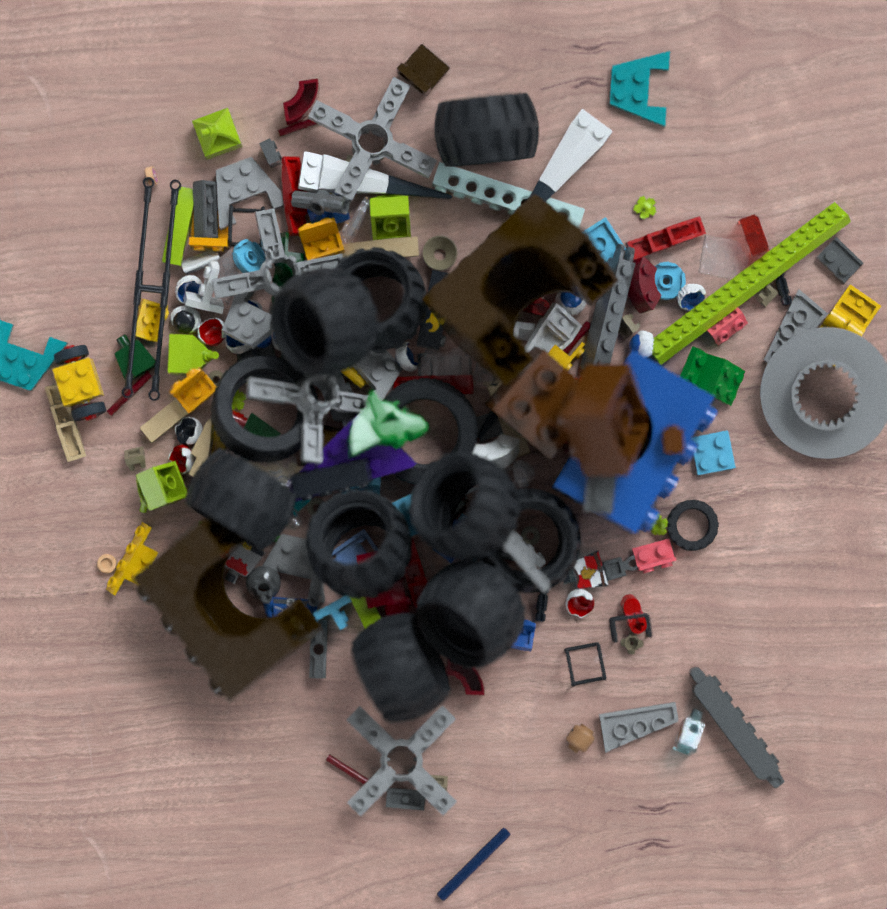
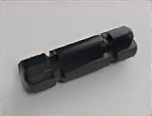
M783 273L776 278L777 281L775 282L779 296H781V304L786 306L792 303V299L789 296L790 291L786 278H784L785 274Z
M549 589L546 592H540L538 595L537 613L535 614L536 621L545 622V611H547L548 603L547 593H549Z

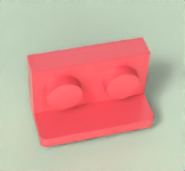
M737 307L706 332L713 338L715 344L719 346L741 330L748 322L743 312Z
M670 539L632 548L638 571L642 570L643 573L654 571V567L659 565L662 568L673 566L672 562L676 561Z

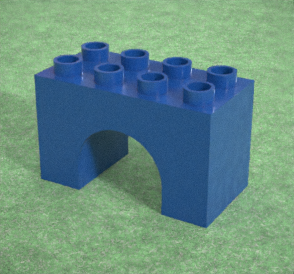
M632 350L623 364L630 363L651 424L647 431V438L651 440V444L644 456L633 464L628 476H616L612 514L593 512L629 534H635L639 529L643 532L650 531L660 513L652 508L653 503L658 496L663 499L670 496L679 480L677 476L671 473L676 463L683 466L689 463L699 445L692 441L691 437L696 429L702 433L704 430L707 431L718 412L717 409L710 406L714 396ZM678 425V429L683 428L684 453L663 454L662 430L666 429V426ZM570 455L551 489L584 507L587 476H584L578 460H573Z

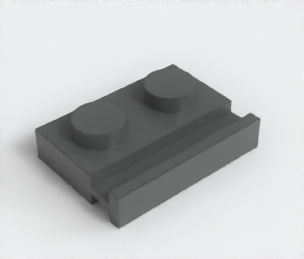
M837 237L816 257L843 284L864 264Z
M587 476L583 511L612 514L616 476Z

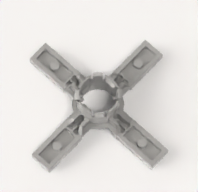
M393 77L373 119L358 123L352 120L350 116L316 100L308 119L352 141V153L354 156L334 192L335 195L349 198V201L352 202L371 163L377 165L380 163V159L382 160L384 157L429 178L437 160L404 143L400 144L394 141L389 129L411 85ZM371 130V133L379 138H383L384 148L377 153L367 152L358 143L360 136L368 134Z
M275 209L255 212L266 260L262 263L260 270L212 279L215 299L261 289L275 296L281 288L274 283L271 284L272 278L268 269L272 268L271 263L283 262L291 268L294 278L303 272L313 269L335 268L343 255L337 254L295 263L297 260L291 255L287 257L284 254Z
M304 374V378L300 379L297 384L249 378L247 380V399L281 404L285 402L295 403L298 409L304 413L303 424L301 425V462L322 463V415L326 414L330 409H335L341 413L358 415L365 408L361 401L368 396L339 391L338 385L332 386L337 382L333 376L326 379L329 375L314 376ZM309 384L321 390L324 395V404L319 402L312 404L315 400L311 395L306 397L309 393Z
M442 705L408 740H394L359 706L349 716L347 721L381 753V768L347 803L362 816L395 781H409L444 815L457 801L422 767V753L456 718ZM395 746H408V749L413 754H416V757L413 759L417 761L416 766L413 765L408 770V774H396V771L387 765V762L390 761V758H387V754L391 753L396 748Z

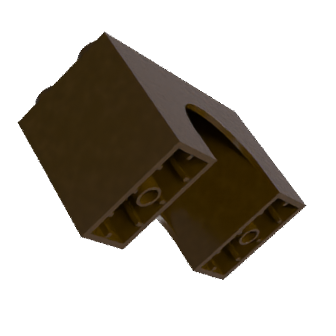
M534 194L524 204L520 205L503 224L492 231L474 251L464 257L446 277L435 284L422 300L455 345L506 387L534 361L514 332L519 316L528 305L544 295L555 292H567L577 296L591 307L619 280L588 232Z
M210 516L196 524L136 574L133 579L138 584L136 589L140 598L148 604H154L161 613V623L165 630L172 635L177 634L186 645L185 654L194 665H201L210 676L209 685L212 690L221 697L225 696L230 702L320 632L323 627L300 598L269 618L252 617L235 607L226 593L223 573L230 555L248 539Z

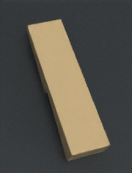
M175 399L142 425L140 430L153 443L189 413Z

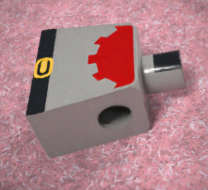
M247 543L242 544L230 555L225 564V567L229 568L225 579L235 584L240 574L247 577L266 552Z

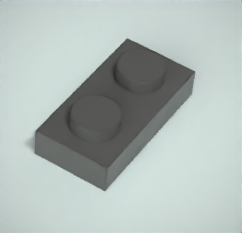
M389 787L387 789L386 807L424 810L425 797L418 790Z

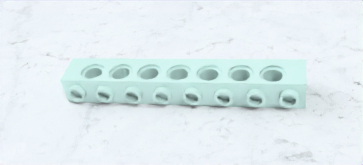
M439 162L432 182V186L437 191L446 193V191L452 192L454 197L464 199V197L472 199L471 202L478 205L486 203L490 205L489 208L497 211L504 209L510 215L515 212L523 201H527L532 193L531 191L461 168L446 167L442 162ZM451 177L459 180L456 186L449 185L448 180ZM469 183H474L477 189L474 192H469L466 186ZM487 189H492L495 192V196L487 198L484 192ZM505 195H511L513 202L506 204L502 198ZM549 198L546 201L560 213H565L571 221L580 226L585 211L584 208L553 198Z

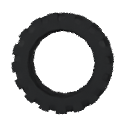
M683 501L676 505L668 516V535L673 543L682 549L696 551L706 548L714 541L718 534L719 522L717 514L711 506L703 501ZM688 509L701 511L708 520V531L698 541L684 539L677 530L679 516Z

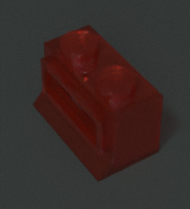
M754 214L739 219L737 224L738 226L741 225L745 241L750 249L749 258L768 252L769 246L759 217Z

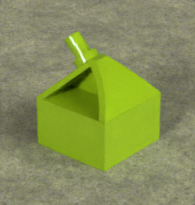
M228 108L192 120L207 160L243 147Z
M386 194L370 198L373 240L411 237L408 196Z
M169 334L168 373L171 375L186 376L191 369H203L210 361L219 357L218 352L208 350L193 335Z
M176 461L158 465L136 474L137 490L141 498L139 509L141 513H147V509L151 511L185 499L187 496V489Z

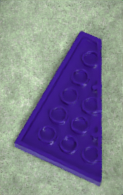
M355 417L322 449V463H307L299 472L368 457L374 479L411 468L417 463L402 447L395 449L391 444L387 446L376 445L349 459L348 436L350 433L349 429L356 419ZM290 480L285 486L294 493ZM297 498L295 499V502L301 501L302 499Z

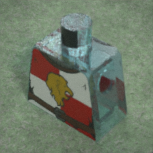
M599 550L579 558L573 570L563 580V584L575 582L577 589L609 586Z
M692 709L690 717L683 719L672 747L673 750L689 756L696 753L705 726L704 723L700 722L703 712ZM689 727L693 728V733L689 731Z

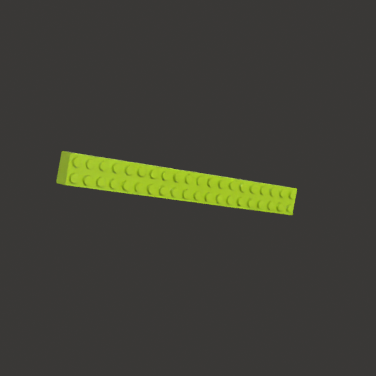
M835 202L654 337L652 357L662 365L851 222L849 215Z

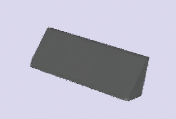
M194 181V237L218 238L216 181Z

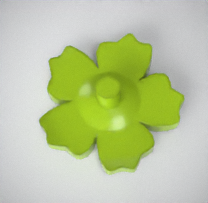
M644 196L639 197L637 201L639 205H634V211L637 214L640 213V218L642 219L649 218V214L654 216L657 213L654 206L656 203L654 198H648L646 201Z
M239 389L233 397L232 410L244 408L245 403L242 401H245L247 397L243 392L239 393Z
M658 515L650 529L651 533L654 535H665L667 533L665 529L668 524L667 519H662V516Z

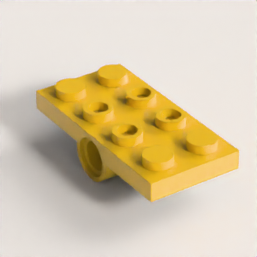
M850 284L819 328H841L862 336L871 320L881 308V305Z

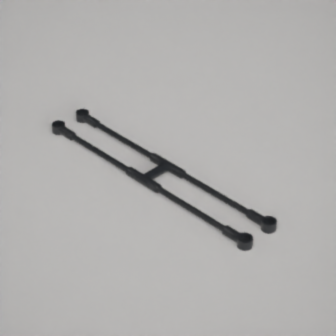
M146 177L143 180L145 187L143 202L145 203L138 270H136L134 287V311L128 370L125 376V386L121 393L127 399L132 398L134 395L132 389V369L142 292L161 294V312L155 371L151 390L148 394L152 401H157L161 397L159 392V369L165 310L168 304L171 274L169 270L175 211L182 185L176 179L172 180L169 184L171 188V212L162 286L143 284L144 271L142 270L152 188L155 186V181L151 177ZM147 180L152 181L151 186H146ZM173 183H179L177 189L172 188ZM130 389L131 394L129 396H125L124 394L125 390ZM153 392L158 393V397L155 399L151 397Z

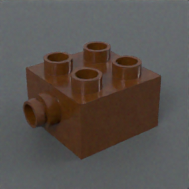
M534 346L529 351L534 361L506 387L501 384L484 405L540 454L551 460L566 441L569 444L571 443L568 432L560 428L559 411L562 407H567L571 398L572 383L579 380L544 349Z
M630 363L586 364L579 381L572 383L571 398L567 407H562L559 411L560 428L568 432L571 440V457L573 460L579 461L584 476L629 475L651 424Z

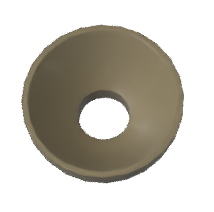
M446 236L432 237L425 243L423 248L425 263L430 268L438 271L450 268L457 259L455 243ZM442 249L446 252L443 260L435 258L434 253L436 250Z

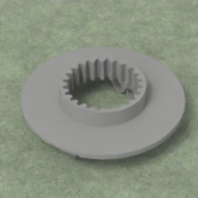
M821 327L793 336L776 350L764 370L760 397L766 421L775 435L784 444L803 455L831 459L844 457L863 449L880 434L887 423V363L884 357L868 340L856 333L841 328ZM824 364H827L829 368L833 364H835L836 369L842 367V372H849L848 377L854 378L852 384L857 385L855 387V392H857L855 399L857 401L853 402V407L849 409L847 414H844L842 418H838L837 423L830 420V423L827 424L823 420L820 424L817 418L812 421L811 415L805 416L806 411L800 410L802 405L797 403L799 401V396L796 395L799 392L797 387L801 384L799 380L804 379V374H809L810 368L816 370V365H819L821 368H823Z

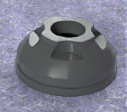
M259 566L254 568L247 576L246 587L252 597L261 600V591L258 589V586L262 583H267L270 588L263 592V595L269 596V590H271L272 597H274L280 590L281 579L275 569L268 566Z

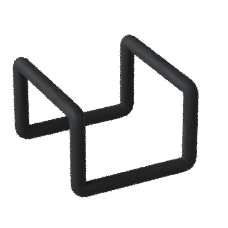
M232 205L229 206V245L235 246L238 243L232 242L233 212L255 213L265 210L264 206L261 209L234 208Z
M643 613L611 617L609 622L612 641L618 642L615 621L645 617L647 622L646 636L652 638L650 615Z
M594 642L564 649L572 687L607 680L600 643ZM597 646L602 676L575 681L569 651Z

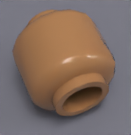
M583 724L580 726L574 725L566 736L567 742L570 743L567 747L576 753L579 750L586 752L595 740L594 732Z

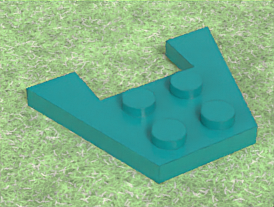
M670 51L613 65L609 105L665 127L667 107L648 106L650 70L669 71Z
M0 320V381L32 391L55 362L54 354L64 350L63 348L68 343L49 337L44 354L10 344L8 342L14 325Z

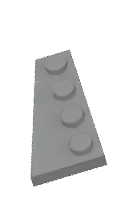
M798 289L763 360L768 364L772 355L783 343L801 332L815 329L828 313Z
M676 702L599 714L605 753L678 722Z

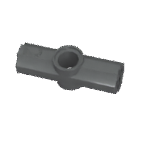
M322 189L318 190L317 193L294 191L291 203L293 207L310 209L312 213L322 215L325 211L347 214L350 201L346 197L332 196L329 192Z
M317 620L323 629L310 640L309 678L326 679L328 620ZM315 644L323 645L324 652L318 655L314 652Z

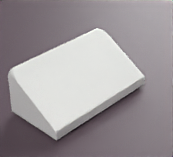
M211 249L183 260L182 268L184 273L190 274L209 266L210 260L221 262L219 253Z

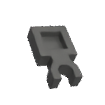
M629 556L624 561H622L621 557L603 561L602 565L607 581L626 576L625 570H638L637 566L630 567L629 565L630 560H634L635 556Z

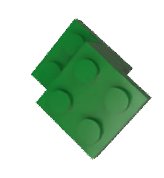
M692 346L680 377L714 396L720 402L732 406L738 388L743 381L745 370L726 359L708 354Z

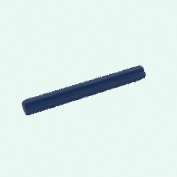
M502 828L437 893L438 897L445 901L511 835L506 828Z

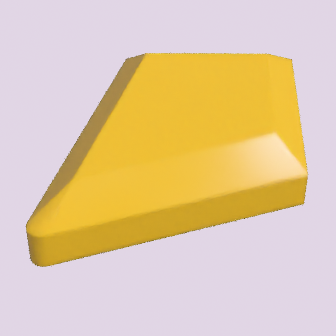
M354 367L342 372L353 384L358 385L360 388L368 384Z

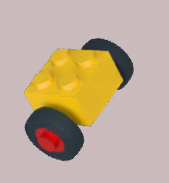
M86 345L64 347V350L54 354V359L57 365H67L52 369L63 405L70 407L82 403L84 405L71 411L73 420H94L98 415L107 411L104 402L90 403V400L104 396L94 360L92 358L83 359L89 355Z

